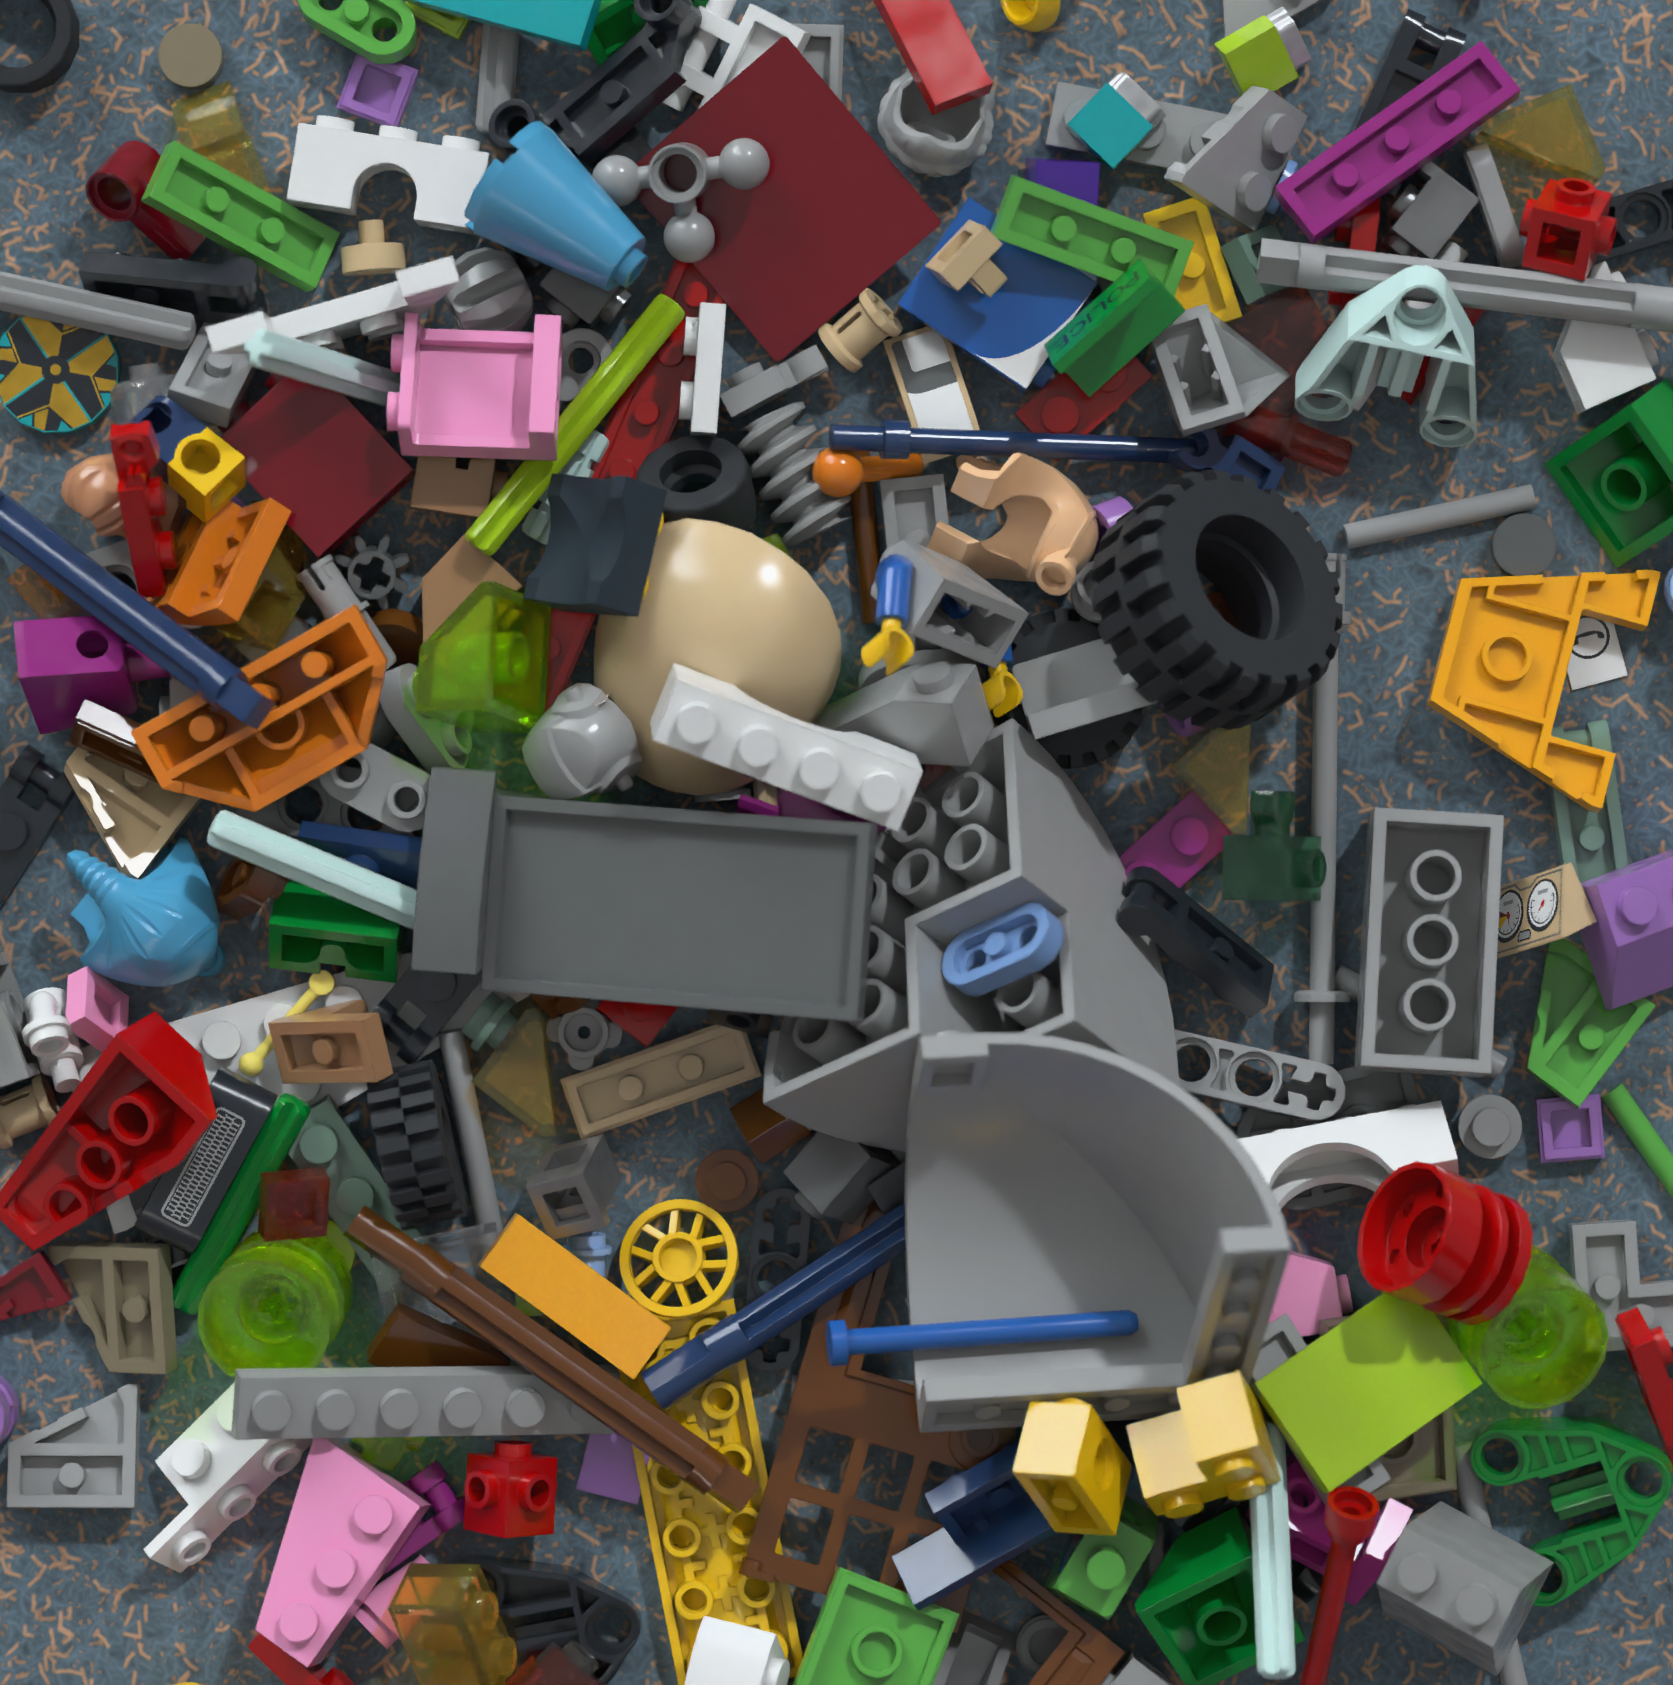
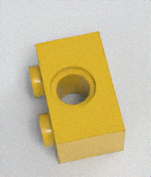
M1068 1397L1058 1399L1056 1403L1030 1401L1013 1468L1014 1475L1055 1532L1116 1536L1132 1465L1091 1404Z

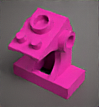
M1292 1453L1286 1458V1465L1289 1467L1286 1469L1290 1558L1324 1575L1332 1540L1323 1523L1326 1505ZM1303 1495L1306 1496L1309 1507H1305ZM1389 1498L1378 1511L1374 1532L1363 1543L1357 1545L1345 1598L1346 1602L1356 1606L1380 1576L1413 1509ZM1249 1507V1509L1247 1510V1512L1245 1513V1515H1246V1517L1249 1519V1521L1251 1522L1250 1507Z

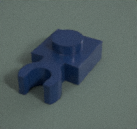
M1214 428L1189 435L1197 443V453L1195 456L1181 448L1171 451L1167 457L1175 468L1183 472L1220 470L1229 472L1230 477L1234 474L1244 475L1258 481L1257 488L1262 491L1265 488L1275 491L1287 467L1237 433L1225 436L1220 444L1219 437Z

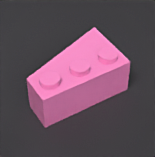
M313 1438L255 1630L307 1668L320 1664L431 1504L339 1438Z

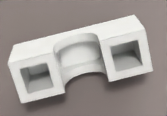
M324 115L317 116L315 125L298 123L287 200L293 206L356 216L360 192L368 179L379 172L399 171L411 177L415 183L417 199L413 219L419 226L476 235L465 225L470 221L464 217L465 208L473 190L493 161L489 153L480 151V141L445 135L442 139V145L418 142L417 131L386 125L380 126L379 135L355 132V122L351 120Z

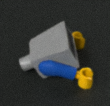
M903 539L887 548L881 556L875 573V581L871 586V595L877 600L875 622L878 626L882 627V631L862 648L861 656L864 664L871 668L883 658L886 663L887 676H890L904 665L914 654L913 642L902 630L905 628L911 635L981 662L982 668L988 669L990 678L981 684L989 711L993 709L996 718L1018 706L1023 698V690L1017 679L1008 672L1007 667L1013 665L1011 643L1029 613L968 566L953 558L907 539Z

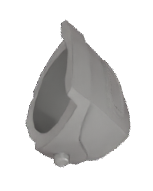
M576 683L560 693L554 704L530 730L522 745L524 760L531 776L540 789L551 799H577L595 793L604 794L616 788H619L620 791H625L633 786L631 779L641 771L643 760L639 754L638 741L631 721L616 703L610 699L597 705L606 698L603 690L590 683Z

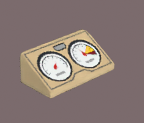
M1571 862L1501 885L1497 959L1562 939L1597 922Z

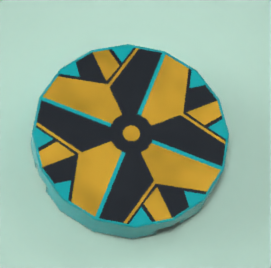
M23 315L2 335L0 339V400L3 406L20 423L44 433L73 434L96 424L113 406L120 384L121 357L110 334Z

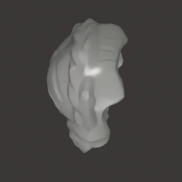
M907 67L904 75L892 81L888 93L881 100L879 106L880 113L878 114L879 133L885 140L887 149L896 157L897 161L914 172L926 173L928 176L937 178L958 174L964 168L969 167L976 159L984 157L987 145L992 140L994 123L991 110L995 104V92L991 88L990 94L932 115Z

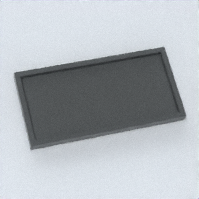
M494 795L481 990L855 1022L864 1021L877 824Z

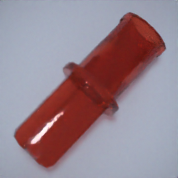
M1257 406L1247 417L1227 423L1223 433L1224 436L1237 433L1255 446L1275 453V459L1280 462L1286 457L1335 477L1343 474L1352 454V444L1349 441L1298 422L1299 414L1293 413L1291 418L1260 406Z

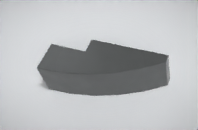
M433 766L431 769L417 883L411 970L477 974L483 968L494 795H497L498 771L440 766Z

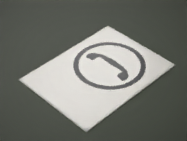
M1581 615L1567 669L1572 690L1628 675L1613 623Z

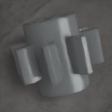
M359 532L354 533L356 549L351 555L335 551L334 560L339 565L347 567V574L343 575V577L360 602L365 601V598L377 599L382 609H388L386 594L392 588L408 591V582L404 578L397 576L395 569L406 565L409 562V556L407 553H399L394 556L387 550L390 539L388 533H384L379 538L377 544H366L364 537ZM373 556L381 558L382 571L388 575L385 580L374 578L370 586L363 585L361 583V573L355 567L356 564L368 565Z

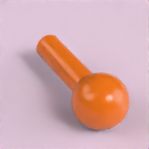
M826 448L816 457L812 466V477L814 482H817L821 487L822 493L831 497H845L853 493L862 482L920 476L923 470V462L921 456L916 453H909L907 460L881 459L879 455L858 457L853 451H839Z

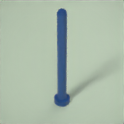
M1130 1310L847 1329L845 1320H831L826 1323V1348L830 1367L847 1366L849 1355L1130 1336L1138 1331L1139 1321L1137 1314Z

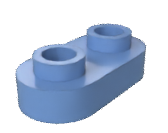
M1029 902L1014 907L966 929L954 937L943 955V975L948 982L968 996H981L1037 972L1051 963L1057 956L1064 936L1062 923L1040 904Z

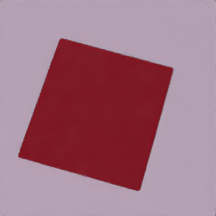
M785 36L781 37L636 163L638 167L647 166L660 149L679 142H688L699 146L706 152L708 157L720 156L721 151L728 143L739 138L755 140L765 148L769 156L770 168L767 177L759 186L749 190H739L728 185L723 178L711 180L704 193L695 198L697 212L704 215L714 228L715 242L711 252L704 259L693 262V264L776 362L784 359L941 224L937 215L793 43ZM674 154L665 164L664 176L672 188L679 191H687L696 181L697 170L689 157L682 154ZM652 188L641 189L637 198L665 230L669 220L675 216L673 203L661 199Z

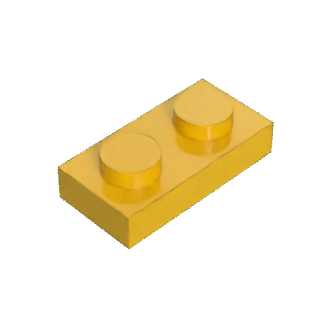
M1191 198L1143 213L1141 217L1144 224L1194 242L1175 293V297L1183 305L1184 309L1187 310L1207 303L1209 311L1224 323L1241 319L1242 313L1208 207L1195 198Z

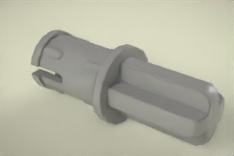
M331 554L311 565V568L299 573L296 576L297 580L303 584L326 620L357 604L388 659L387 669L393 666L397 661L396 655L365 610L370 604L367 600L359 601L334 563Z

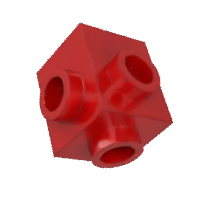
M1579 178L1549 179L1538 199L1528 198L1524 207L1519 236L1527 237L1521 266L1585 281L1598 255L1608 257L1612 249L1618 224L1617 218L1608 217L1612 193L1596 190L1592 183Z
M521 1440L494 1441L493 1451L467 1453L463 1529L502 1538L554 1534L558 1457L532 1453V1443Z

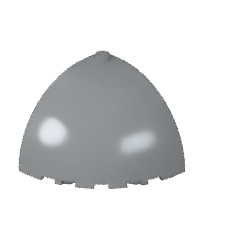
M1013 718L992 729L971 766L951 765L952 768L925 790L917 785L899 831L887 828L885 831L879 832L876 839L864 1021L855 1022L784 1015L781 1029L770 1032L764 1069L763 1104L786 1118L827 1135L867 1146L906 1152L910 1091L919 1037L932 1036L949 1030L960 1031L964 1034L1026 1033L1058 1037L1089 1044L1126 1057L1155 1071L1180 1087L1172 1009L1155 942L1146 935L1134 936L1124 932L1118 923L1121 902L1125 899L1126 870L1106 832L1074 783L1036 739L1033 740L1032 735ZM1029 902L1037 903L1052 913L1062 923L1064 936L1057 956L1051 963L1037 972L981 996H968L948 982L943 975V955L954 937L960 932L1014 907Z

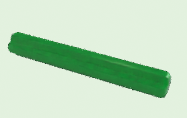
M289 1093L280 1095L279 1099L276 1100L207 1229L173 1286L174 1307L180 1309L185 1314L195 1315L203 1307L310 1114V1107L303 1100Z

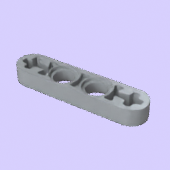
M1174 1029L1177 1053L1186 1047L1195 1046L1203 1049L1210 1057V1069L1203 1079L1196 1082H1186L1179 1078L1180 1087L1190 1095L1318 1123L1333 1119L1341 1112L1344 1106L1346 1087L1342 1076L1331 1066ZM1261 1061L1272 1070L1273 1083L1265 1094L1248 1096L1237 1087L1236 1074L1239 1068L1246 1062ZM1284 1066L1295 1068L1296 1071L1291 1080L1294 1083L1312 1085L1315 1076L1326 1077L1327 1089L1336 1092L1334 1100L1322 1101L1319 1110H1311L1308 1108L1306 1096L1288 1091V1105L1275 1103L1283 1088L1282 1068Z

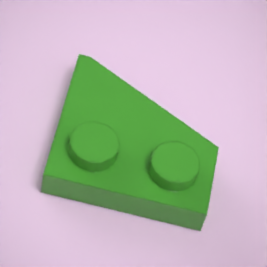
M1566 938L1548 943L1525 1071L1575 1109H1578L1656 1005L1644 997L1615 1009L1606 1010L1588 955Z

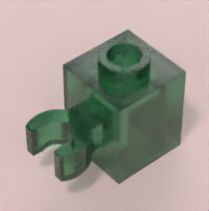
M1293 791L1251 792L1250 813L1255 825V836H1223L1222 900L1320 901L1321 886L1325 881L1327 871L1326 859L1321 851V837L1290 836V824L1295 812Z

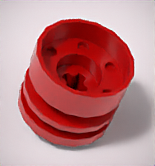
M1416 1161L1399 1167L1380 1184L1367 1204L1359 1228L1357 1256L1362 1275L1374 1289L1401 1300L1421 1305L1424 1309L1442 1314L1443 1317L1455 1322L1473 1326L1491 1320L1507 1307L1523 1284L1531 1260L1533 1232L1527 1212L1515 1199L1493 1192L1488 1187L1469 1183L1466 1178L1436 1165Z

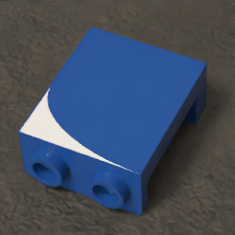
M969 197L898 302L897 310L917 324L919 322L923 323L1014 385L1013 388L1023 395L1032 383L1043 389L1056 370L1052 365L1044 344L1093 301L1090 296L1095 290L1097 282L1072 266L999 240L1002 246L989 259L1002 271L1008 280L991 298L985 293H979L968 281L959 291L942 284L925 265L969 219L984 225L991 232L996 218L994 213Z

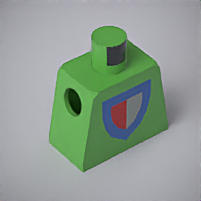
M1126 1495L1121 1516L1133 1524L1120 1517L1116 1536L1073 1533L1042 1585L1051 1593L1100 1620H1109L1156 1540L1158 1516Z

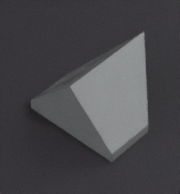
M1207 303L1187 309L1150 342L1169 412L1183 436L1247 417L1291 375L1210 312Z

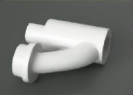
M50 987L34 991L24 999L23 1008L28 1024L22 1030V1037L25 1045L30 1047L32 1054L37 1057L40 1071L45 1075L52 1076L57 1092L65 1093L75 1090L80 1084L77 1069L83 1064L84 1057L79 1038L71 1031L69 1020L65 1017L67 994L63 989Z

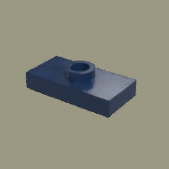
M310 821L301 822L298 841L417 890L422 838Z

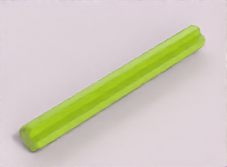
M664 294L657 295L559 416L557 461L524 460L466 532V540L476 550L488 557L496 553L548 488L552 474H559L682 321L685 312L678 303Z

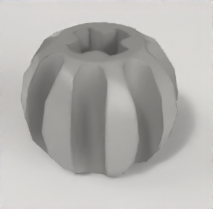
M483 247L467 251L454 261L460 283L443 297L460 330L519 332L524 328L533 312V297L522 271L511 255L502 249Z

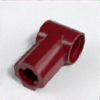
M136 140L126 141L89 177L86 184V196L90 205L99 215L107 220L114 222H126L129 220L172 259H188L207 237L141 202L161 156L146 143Z

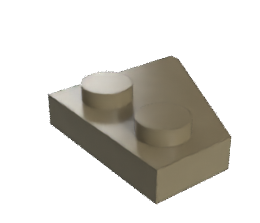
M57 1241L48 1246L49 1256L53 1264L57 1265L62 1262L79 1297L72 1301L83 1323L92 1329L96 1340L95 1346L109 1372L166 1375L178 1369L169 1244Z

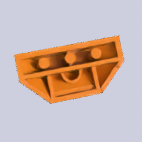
M354 604L240 669L247 675L250 685L276 703L257 730L243 723L227 710L218 711L196 694L130 733L162 789L257 812L369 749L388 659L357 604Z

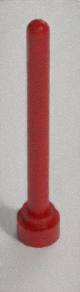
M1338 1487L1333 1489L1327 1497L1323 1523L1332 1540L1300 1685H1326L1357 1545L1363 1543L1375 1529L1379 1503L1371 1493L1358 1487Z

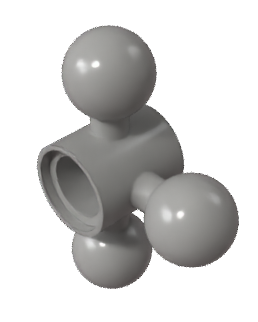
M739 138L731 141L723 148L720 156L708 157L706 152L695 144L679 142L660 149L647 166L638 167L634 161L625 156H608L595 166L592 177L618 207L630 204L638 197L641 189L652 188L661 199L673 203L675 216L669 220L665 227L664 244L667 251L675 259L685 263H693L704 259L711 252L715 242L714 228L704 215L697 212L695 198L704 193L711 180L723 178L728 185L739 190H749L759 186L768 175L770 160L765 148L757 141L749 138ZM674 154H682L689 157L696 166V181L687 191H679L672 188L665 179V164Z

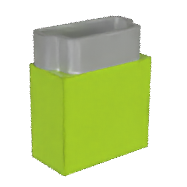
M1283 7L1267 16H1260L1214 43L1240 97L1252 85L1275 92L1297 79L1299 75L1296 70L1312 61L1295 22Z

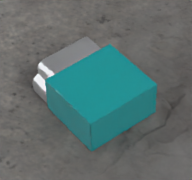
M1119 71L1067 123L1066 129L1105 167L1113 172L1164 119L1166 114L1162 111L1160 105L1130 76Z

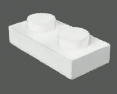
M700 302L699 317H686L683 355L696 356L694 382L681 381L679 419L691 420L690 435L715 437L717 434L726 304Z

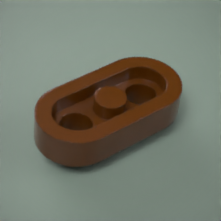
M234 856L228 864L214 899L217 911L236 920H241L250 913L256 914L268 898L277 900L281 896L289 879Z

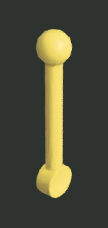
M321 969L320 974L313 973L309 978L310 987L284 1017L305 1012L319 995L330 993L335 987L334 975L330 971ZM270 1033L254 1052H247L239 1059L238 1066L243 1075L255 1077L262 1072L263 1060L274 1048Z

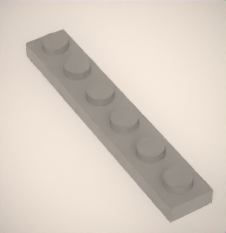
M598 1365L620 1381V1372L614 1365ZM522 1366L236 1369L231 1430L236 1440L615 1434L614 1431Z

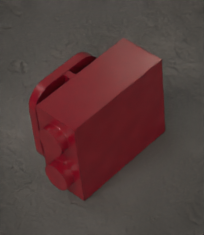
M272 373L265 382L270 391L252 408L247 402L237 406L228 427L225 428L218 425V429L223 433L220 438L245 457L246 480L263 499L272 498L291 510L286 523L314 554L322 559L329 554L332 555L415 478L416 470L347 395Z

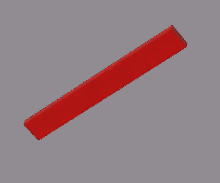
M675 259L661 294L670 297L680 305L685 312L684 318L615 403L603 435L609 439V447L600 463L593 461L590 470L594 471L592 478L607 479L613 476H627L636 479L637 470L646 457L663 444L670 442L679 421L681 381L694 382L696 356L683 355L686 317H699L700 302L726 304L727 306V303L693 263H685ZM532 602L494 695L543 715L554 704L558 695L567 689L598 614L564 612Z

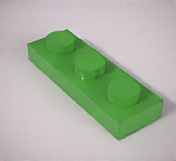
M175 140L165 146L141 199V202L237 255L250 258L257 266L306 293L316 289L340 232Z
M1015 175L1010 177L991 229V233L1001 241L1113 282L1141 259L1174 296L1194 245L1193 241Z

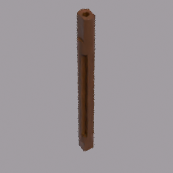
M364 1205L343 1235L398 1273L400 1281L702 1495L708 1493L735 1513H739L744 1509L759 1487L758 1483L729 1464V1458L432 1247L426 1243L420 1245Z

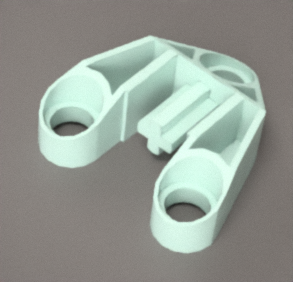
M1415 265L1405 268L1349 301L1296 372V410L1303 416L1316 421H1338L1346 418L1352 412L1359 397L1363 398L1379 346L1386 347V351L1375 382L1377 386L1387 387L1388 395L1394 397H1401L1402 391L1412 393L1424 355L1430 356L1431 358L1425 373V386L1420 398L1419 433L1423 439L1431 444L1450 448L1463 447L1471 444L1477 438L1474 328L1446 277L1439 270L1430 266ZM1415 288H1426L1438 297L1433 305L1424 309H1414L1402 301V297ZM1323 393L1331 394L1334 396L1329 398H1318L1311 394ZM1446 419L1455 420L1458 422L1453 424H1442L1435 420Z

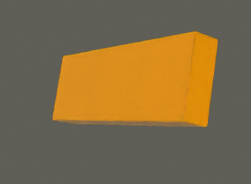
M517 1213L513 1215L477 1264L633 1380L672 1328Z

